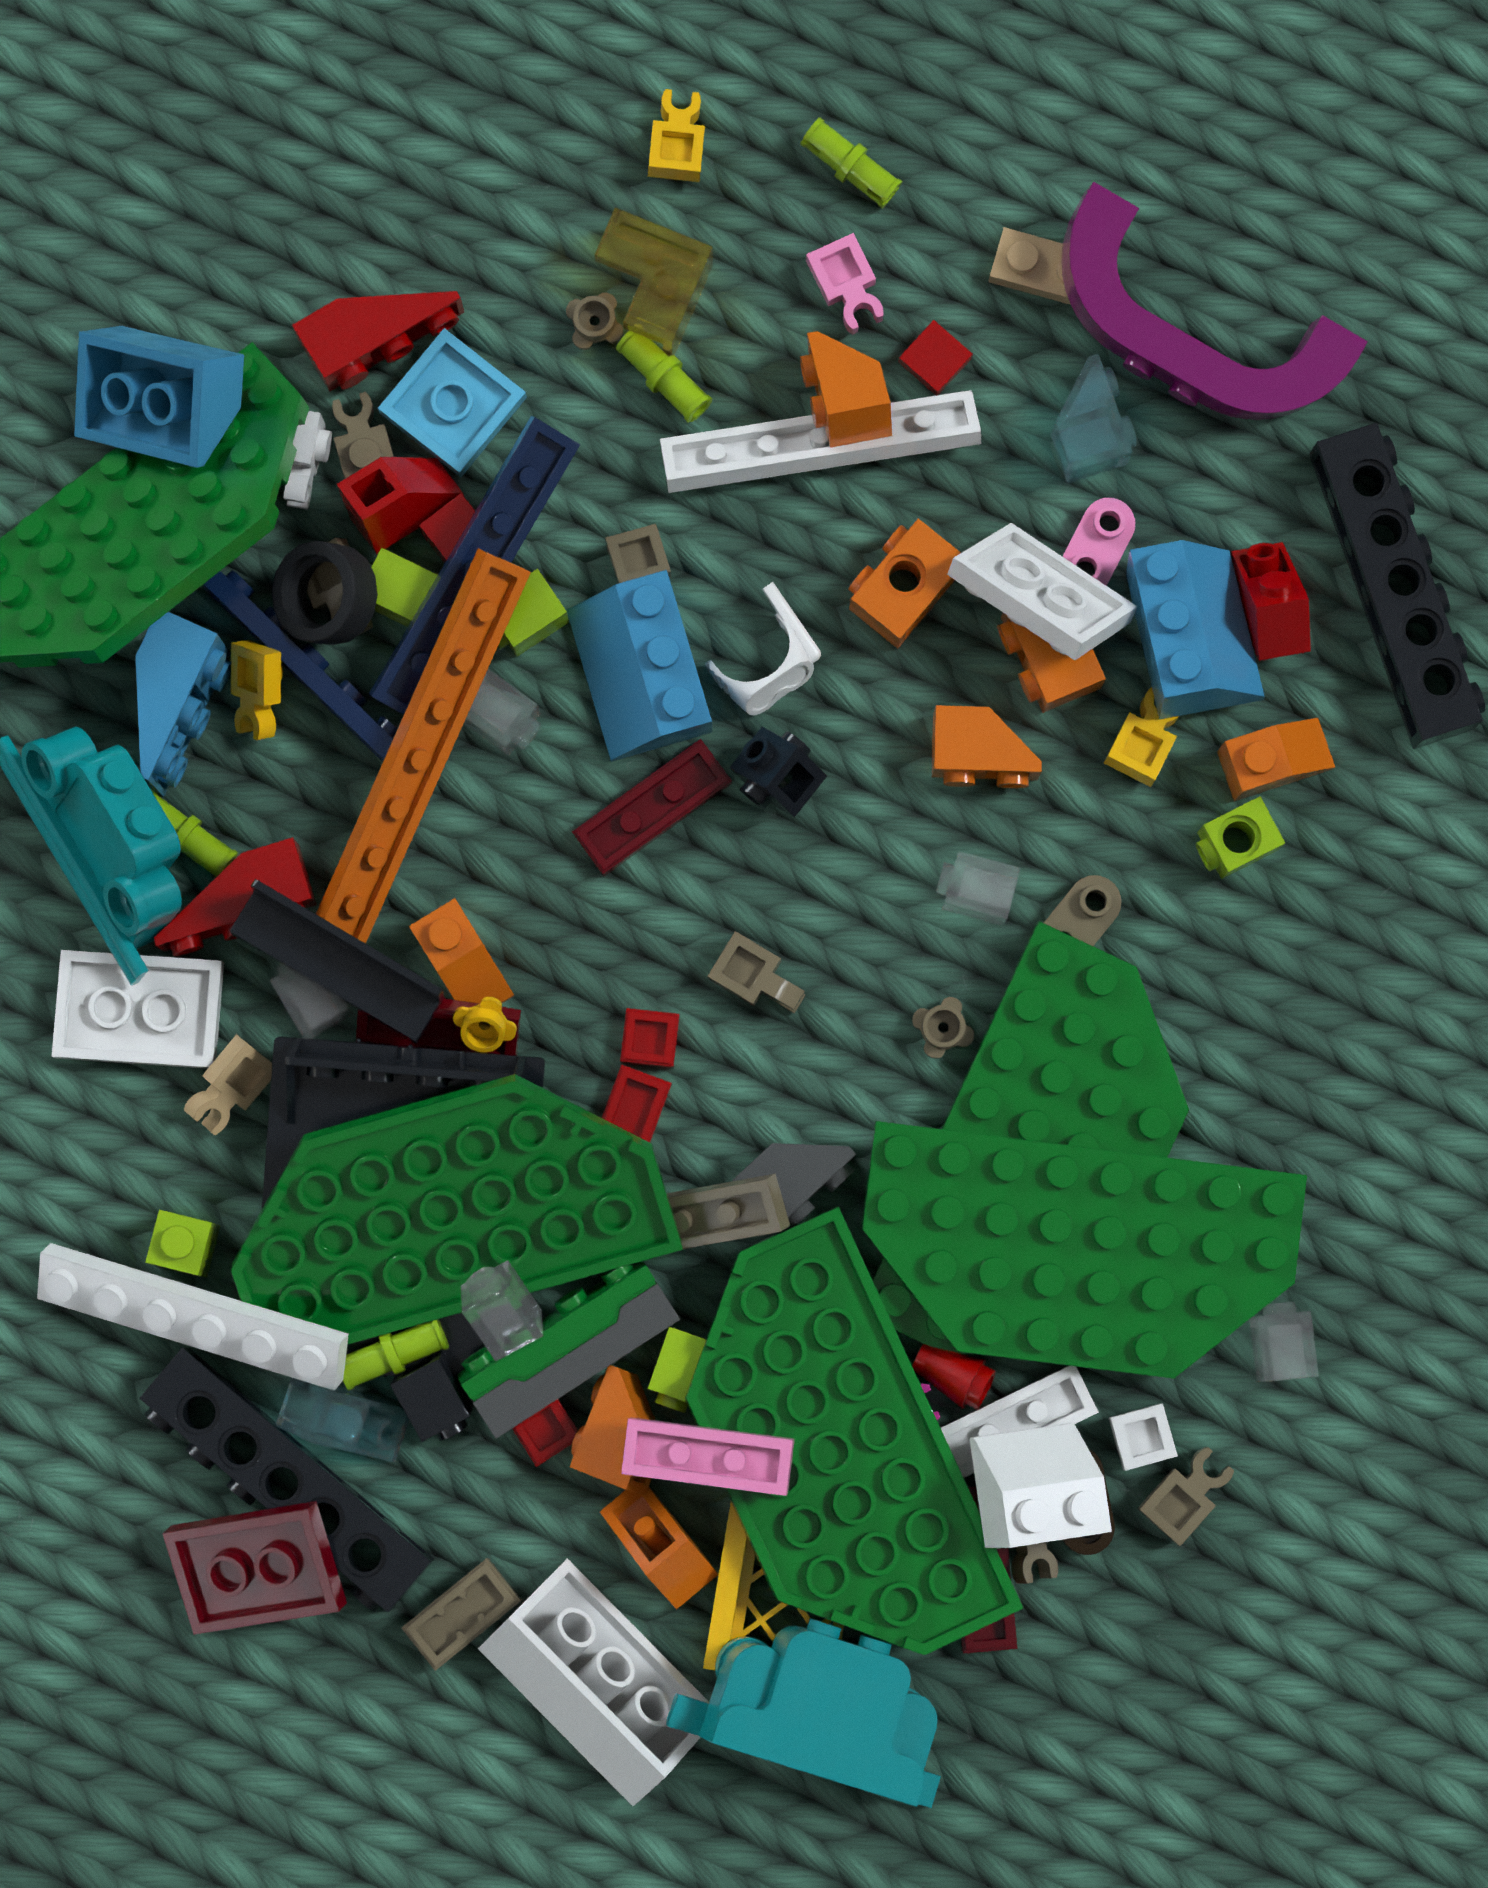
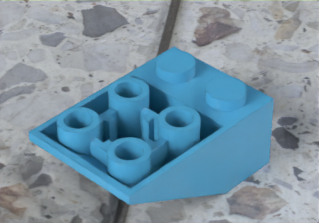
M167 612L149 626L135 656L140 772L146 783L163 797L169 785L175 788L185 773L188 758L183 757L191 738L198 740L208 724L211 711L206 709V706L214 689L221 692L231 675V662L228 661L231 653L219 635L170 612Z

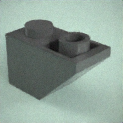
M772 1143L732 1181L776 1173L790 1223L789 1227L793 1228L815 1209L809 1201L813 1195L823 1186L832 1193L855 1171L848 1163L856 1156V1153L849 1146Z

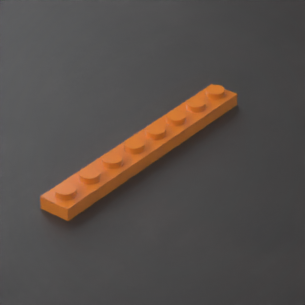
M479 548L475 553L316 912V915L365 944L531 573L523 567Z

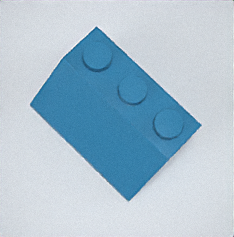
M125 326L79 332L74 437L196 468L203 467L241 408L244 354Z
M1185 540L1131 549L1126 568V578L1132 603L1138 606L1135 611V617L1159 720L1264 700L1265 696L1230 551Z
M667 570L615 584L566 610L611 762L712 733L711 716Z

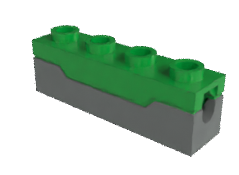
M643 1261L601 1273L600 1276L603 1279L601 1282L585 1292L582 1287L571 1290L555 1302L556 1311L540 1321L536 1317H531L521 1322L508 1333L511 1340L494 1351L489 1346L484 1347L470 1355L462 1363L464 1370L456 1374L458 1380L496 1439L680 1320Z

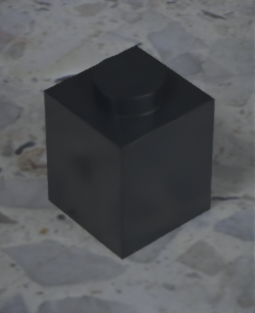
M444 1349L405 1368L406 1371L394 1376L390 1386L422 1442L434 1435L437 1436L439 1441H443L468 1426L465 1419L470 1417L474 1404L461 1386L456 1375L457 1372Z

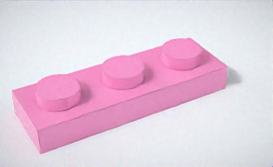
M630 1417L627 1423L621 1474L786 1496L789 1490L795 1439Z

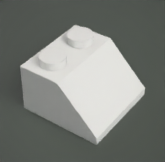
M1074 1423L969 1438L985 1548H1012L1112 1532L1104 1476Z

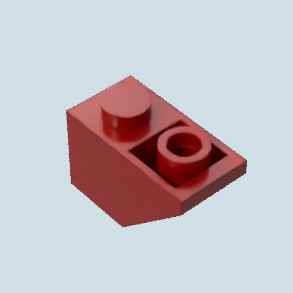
M380 457L336 484L350 519L376 554L379 553L381 547L386 549L420 528L419 524L462 493L464 496V493L437 458Z
M1258 543L1246 549L1231 551L1232 563L1249 634L1258 660L1311 652L1309 598L1284 543Z

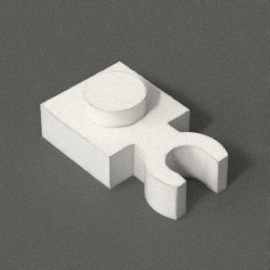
M308 411L305 425L297 426L293 445L297 452L283 499L287 500V506L308 510L312 494L313 477H316L319 461L327 462L329 458L332 431L325 430L326 425L319 412Z

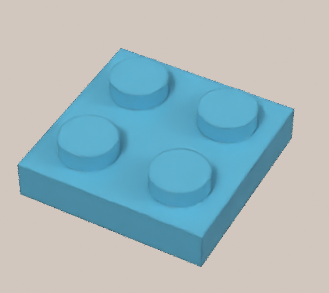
M444 328L380 404L378 411L379 414L459 477H462L525 401L527 395L523 389Z

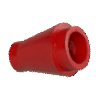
M926 1344L922 1345L912 1365L915 1374L924 1378L962 1409L966 1405L976 1410L979 1409L996 1374L995 1370L985 1366V1359L934 1348Z

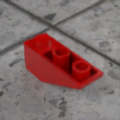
M457 291L337 298L296 322L292 327L298 341L331 392L339 386L341 389H348L357 385L368 376V369L383 360L391 363L403 358L414 348L412 343L431 333L432 336H438L444 328L450 330L458 323V316L464 313V308Z
M292 837L241 853L154 937L155 945L163 952L171 950L173 956H181L204 948L202 940L223 934L226 941L238 939L231 935L230 929L253 894L251 885L255 879L304 908L316 906L317 903L299 844Z

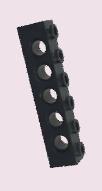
M1376 422L1317 441L1309 456L1412 748L1416 749L1473 730L1483 721L1481 713L1485 712L1484 698L1476 682L1470 683L1463 664L1468 661L1466 647L1458 632L1452 634L1446 617V614L1450 612L1448 596L1441 583L1435 584L1428 567V564L1432 563L1431 549L1423 533L1417 535L1410 515L1415 513L1414 502L1407 485H1399L1393 466L1397 465V455L1391 438L1388 435L1382 436ZM1356 476L1371 478L1377 486V495L1368 497L1358 493L1354 488L1353 478ZM1381 524L1390 528L1395 537L1394 545L1382 546L1376 543L1371 536V526ZM1395 573L1406 576L1411 582L1412 594L1402 596L1393 592L1388 584V576ZM1419 623L1423 625L1430 636L1429 644L1420 646L1412 643L1406 635V624ZM1435 672L1440 674L1447 683V693L1441 696L1430 693L1423 682L1424 673Z
M182 1348L140 1396L139 1399L149 1406L144 1415L166 1434L169 1435L175 1429L190 1442L185 1450L202 1466L210 1470L216 1464L228 1474L231 1479L226 1484L227 1487L247 1504L252 1505L257 1499L267 1509L317 1501V1505L328 1503L334 1506L339 1513L340 1521L337 1529L332 1534H327L337 1571L343 1573L355 1584L350 1592L371 1611L376 1612L380 1606L387 1612L393 1610L435 1560L433 1556L192 1349ZM201 1396L208 1398L215 1407V1418L206 1428L197 1427L189 1417L190 1405ZM239 1432L250 1434L257 1445L254 1458L246 1464L236 1461L230 1452L231 1440ZM281 1467L292 1470L298 1479L297 1491L289 1499L278 1497L271 1488V1477ZM360 1539H371L378 1544L381 1550V1560L376 1568L367 1570L355 1563L353 1548Z

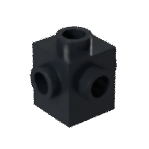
M763 726L747 742L740 755L729 767L744 782L740 791L749 800L762 809H765L770 803L794 818L827 777L808 757L811 750L799 738L788 731L780 737Z

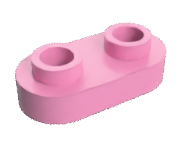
M1102 498L1093 502L1084 513L1062 557L1074 565L1084 561L1091 563L1095 569V574L1092 577L1107 586L1135 530V517L1132 510L1127 504L1115 498ZM1104 516L1114 517L1118 522V529L1115 531L1104 530L1100 525V519Z

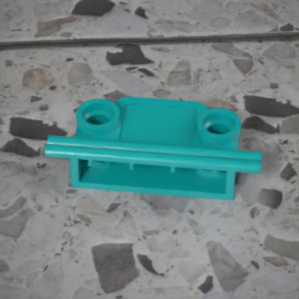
M72 727L45 739L38 738L26 743L22 748L20 756L8 735L1 737V769L131 986L139 983L149 970L136 949L153 942L154 937L175 918L182 905L179 886L172 873L168 870L179 857L181 851L180 841L174 827L130 754L122 746L114 745L97 752L88 734L79 727Z
M810 1618L807 1629L800 1626H788L779 1631L774 1638L771 1648L764 1642L752 1637H738L725 1644L716 1659L715 1673L717 1679L709 1703L678 1693L674 1696L666 1721V1726L700 1736L719 1746L917 1807L919 1804L932 1808L941 1776L924 1771L937 1728V1713L927 1698L909 1688L911 1676L908 1667L901 1660L889 1656L892 1644L860 1635L858 1645L839 1639L842 1628Z

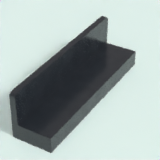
M255 879L251 885L253 894L230 929L231 935L415 1044L418 1043L445 998L441 988L259 880Z

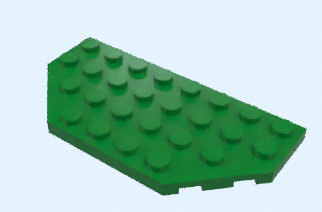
M253 342L238 352L244 354L241 408L203 467L196 468L116 447L0 538V663L14 662L18 668L56 666L58 659L80 658L84 664L104 663L275 528L279 509L275 505L280 485H287L297 452L293 445L297 426L305 425L310 407L301 394Z
M1038 921L941 1129L1168 1157L1189 1108L1137 967ZM882 1256L872 1280L895 1330L934 1348L957 1352ZM957 1352V1353H961V1354H965V1355L970 1354V1353H964V1352Z
M514 1074L304 1134L232 1263L231 1273L241 1301L348 1333V1345L683 1250V1246L652 1143Z
M875 1121L862 1230L957 1352L1174 1379L1295 1284L1307 1175Z
M839 1207L740 1251L698 1360L685 1400L697 1426L795 1439L788 1495L783 1496L725 1488L775 1599L921 1655H927L1023 1609L997 1549L985 1548L979 1510Z

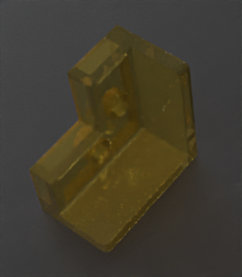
M614 208L596 250L595 261L641 279L623 321V327L663 344V351L668 356L675 355L713 267V247Z

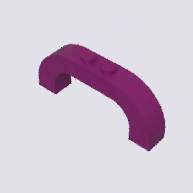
M1095 182L1085 191L1074 210L1064 236L1061 264L1065 291L1076 316L1084 328L1101 345L1125 359L1122 365L1132 374L1145 380H1150L1152 376L1156 377L1170 386L1168 390L1170 395L1187 405L1195 407L1199 402L1218 413L1230 417L1263 420L1286 416L1314 403L1332 391L1347 376L1357 362L1368 341L1323 315L1309 325L1297 349L1285 364L1269 369H1254L1231 360L1145 310L1134 302L1125 291L1119 278L1117 256L1121 241L1139 208Z

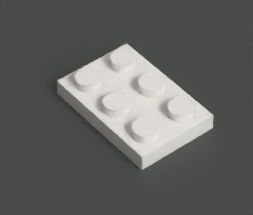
M1012 523L955 556L947 573L948 576L962 584L970 594L984 599L1005 613L1012 622L1026 627L1048 642L1055 651L1067 655L1073 660L1078 659L1129 625L1138 607Z
M61 950L51 1057L56 1059L208 1069L217 1056L224 962L219 960L140 955L149 971L139 983L131 986L112 953Z

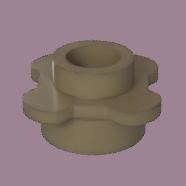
M601 293L598 296H588L582 300L574 299L569 302L566 307V315L569 319L573 320L575 333L572 336V340L577 348L587 350L594 343L607 341L614 344L622 338L623 327L616 320L614 310L617 307V301L613 295ZM597 317L600 322L594 326L590 324V319Z
M946 997L941 1005L935 1006L930 1010L920 1008L914 1013L912 1024L923 1035L925 1040L924 1052L927 1056L938 1059L944 1055L945 1050L957 1045L967 1047L973 1041L974 1031L965 1024L964 1017L961 1014L962 1003L958 999ZM946 1023L948 1031L941 1033L938 1030V1025Z

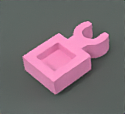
M854 233L806 254V262L827 305L831 306L842 300L844 304L843 323L849 333L852 335L858 333L859 326L854 318V313L859 309L869 310L876 323L883 321L881 302L875 296L865 292V289L876 284V278Z

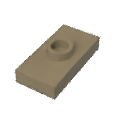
M486 1558L405 1624L402 1630L436 1671L522 1599L491 1560Z

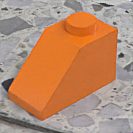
M1319 718L1277 724L1225 741L1217 751L1234 801L1335 768Z
M455 898L409 926L454 1000L480 1004L484 997H494L503 1004L515 996Z
M648 1487L645 1495L625 1490L600 1511L644 1574L676 1610L719 1575L696 1543L650 1487Z

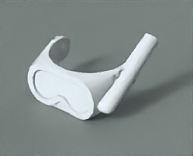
M774 582L764 587L762 591L777 613L775 617L780 627L789 636V651L781 666L765 678L742 682L726 677L711 660L705 663V667L720 688H723L730 695L731 699L745 712L754 716L765 712L783 696L805 684L813 674V663L821 657L820 649Z

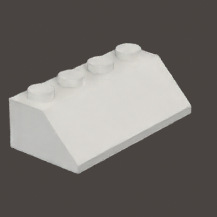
M568 1558L478 1648L632 1806L637 1804L666 1778L701 1738L700 1736L666 1726V1721L676 1693L709 1703V1701Z

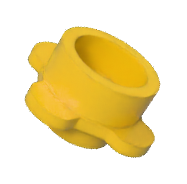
M484 997L478 1005L470 1008L462 1006L455 1010L453 1022L456 1026L461 1027L462 1041L470 1049L483 1053L491 1052L498 1049L503 1040L511 1041L515 1037L517 1026L514 1022L507 1020L501 1011L502 1003L500 1000L494 997ZM480 1022H486V1023H489L490 1025H485V1024H482V1023H480Z

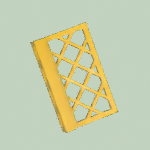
M732 1502L730 1503L703 1669L714 1671L717 1656L723 1646L735 1638L746 1636L760 1625L773 1642L776 1635L766 1621L787 1606V1604L780 1602L767 1613L761 1615L749 1598L751 1583L764 1575L761 1568L753 1574L756 1555ZM748 1606L757 1620L744 1628ZM797 1608L801 1616L808 1624L811 1618L806 1611ZM823 1619L821 1622L829 1624L832 1621ZM833 1622V1626L842 1628L839 1639L842 1640L844 1626Z

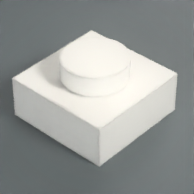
M1163 1403L1109 1417L1124 1471L1178 1456Z

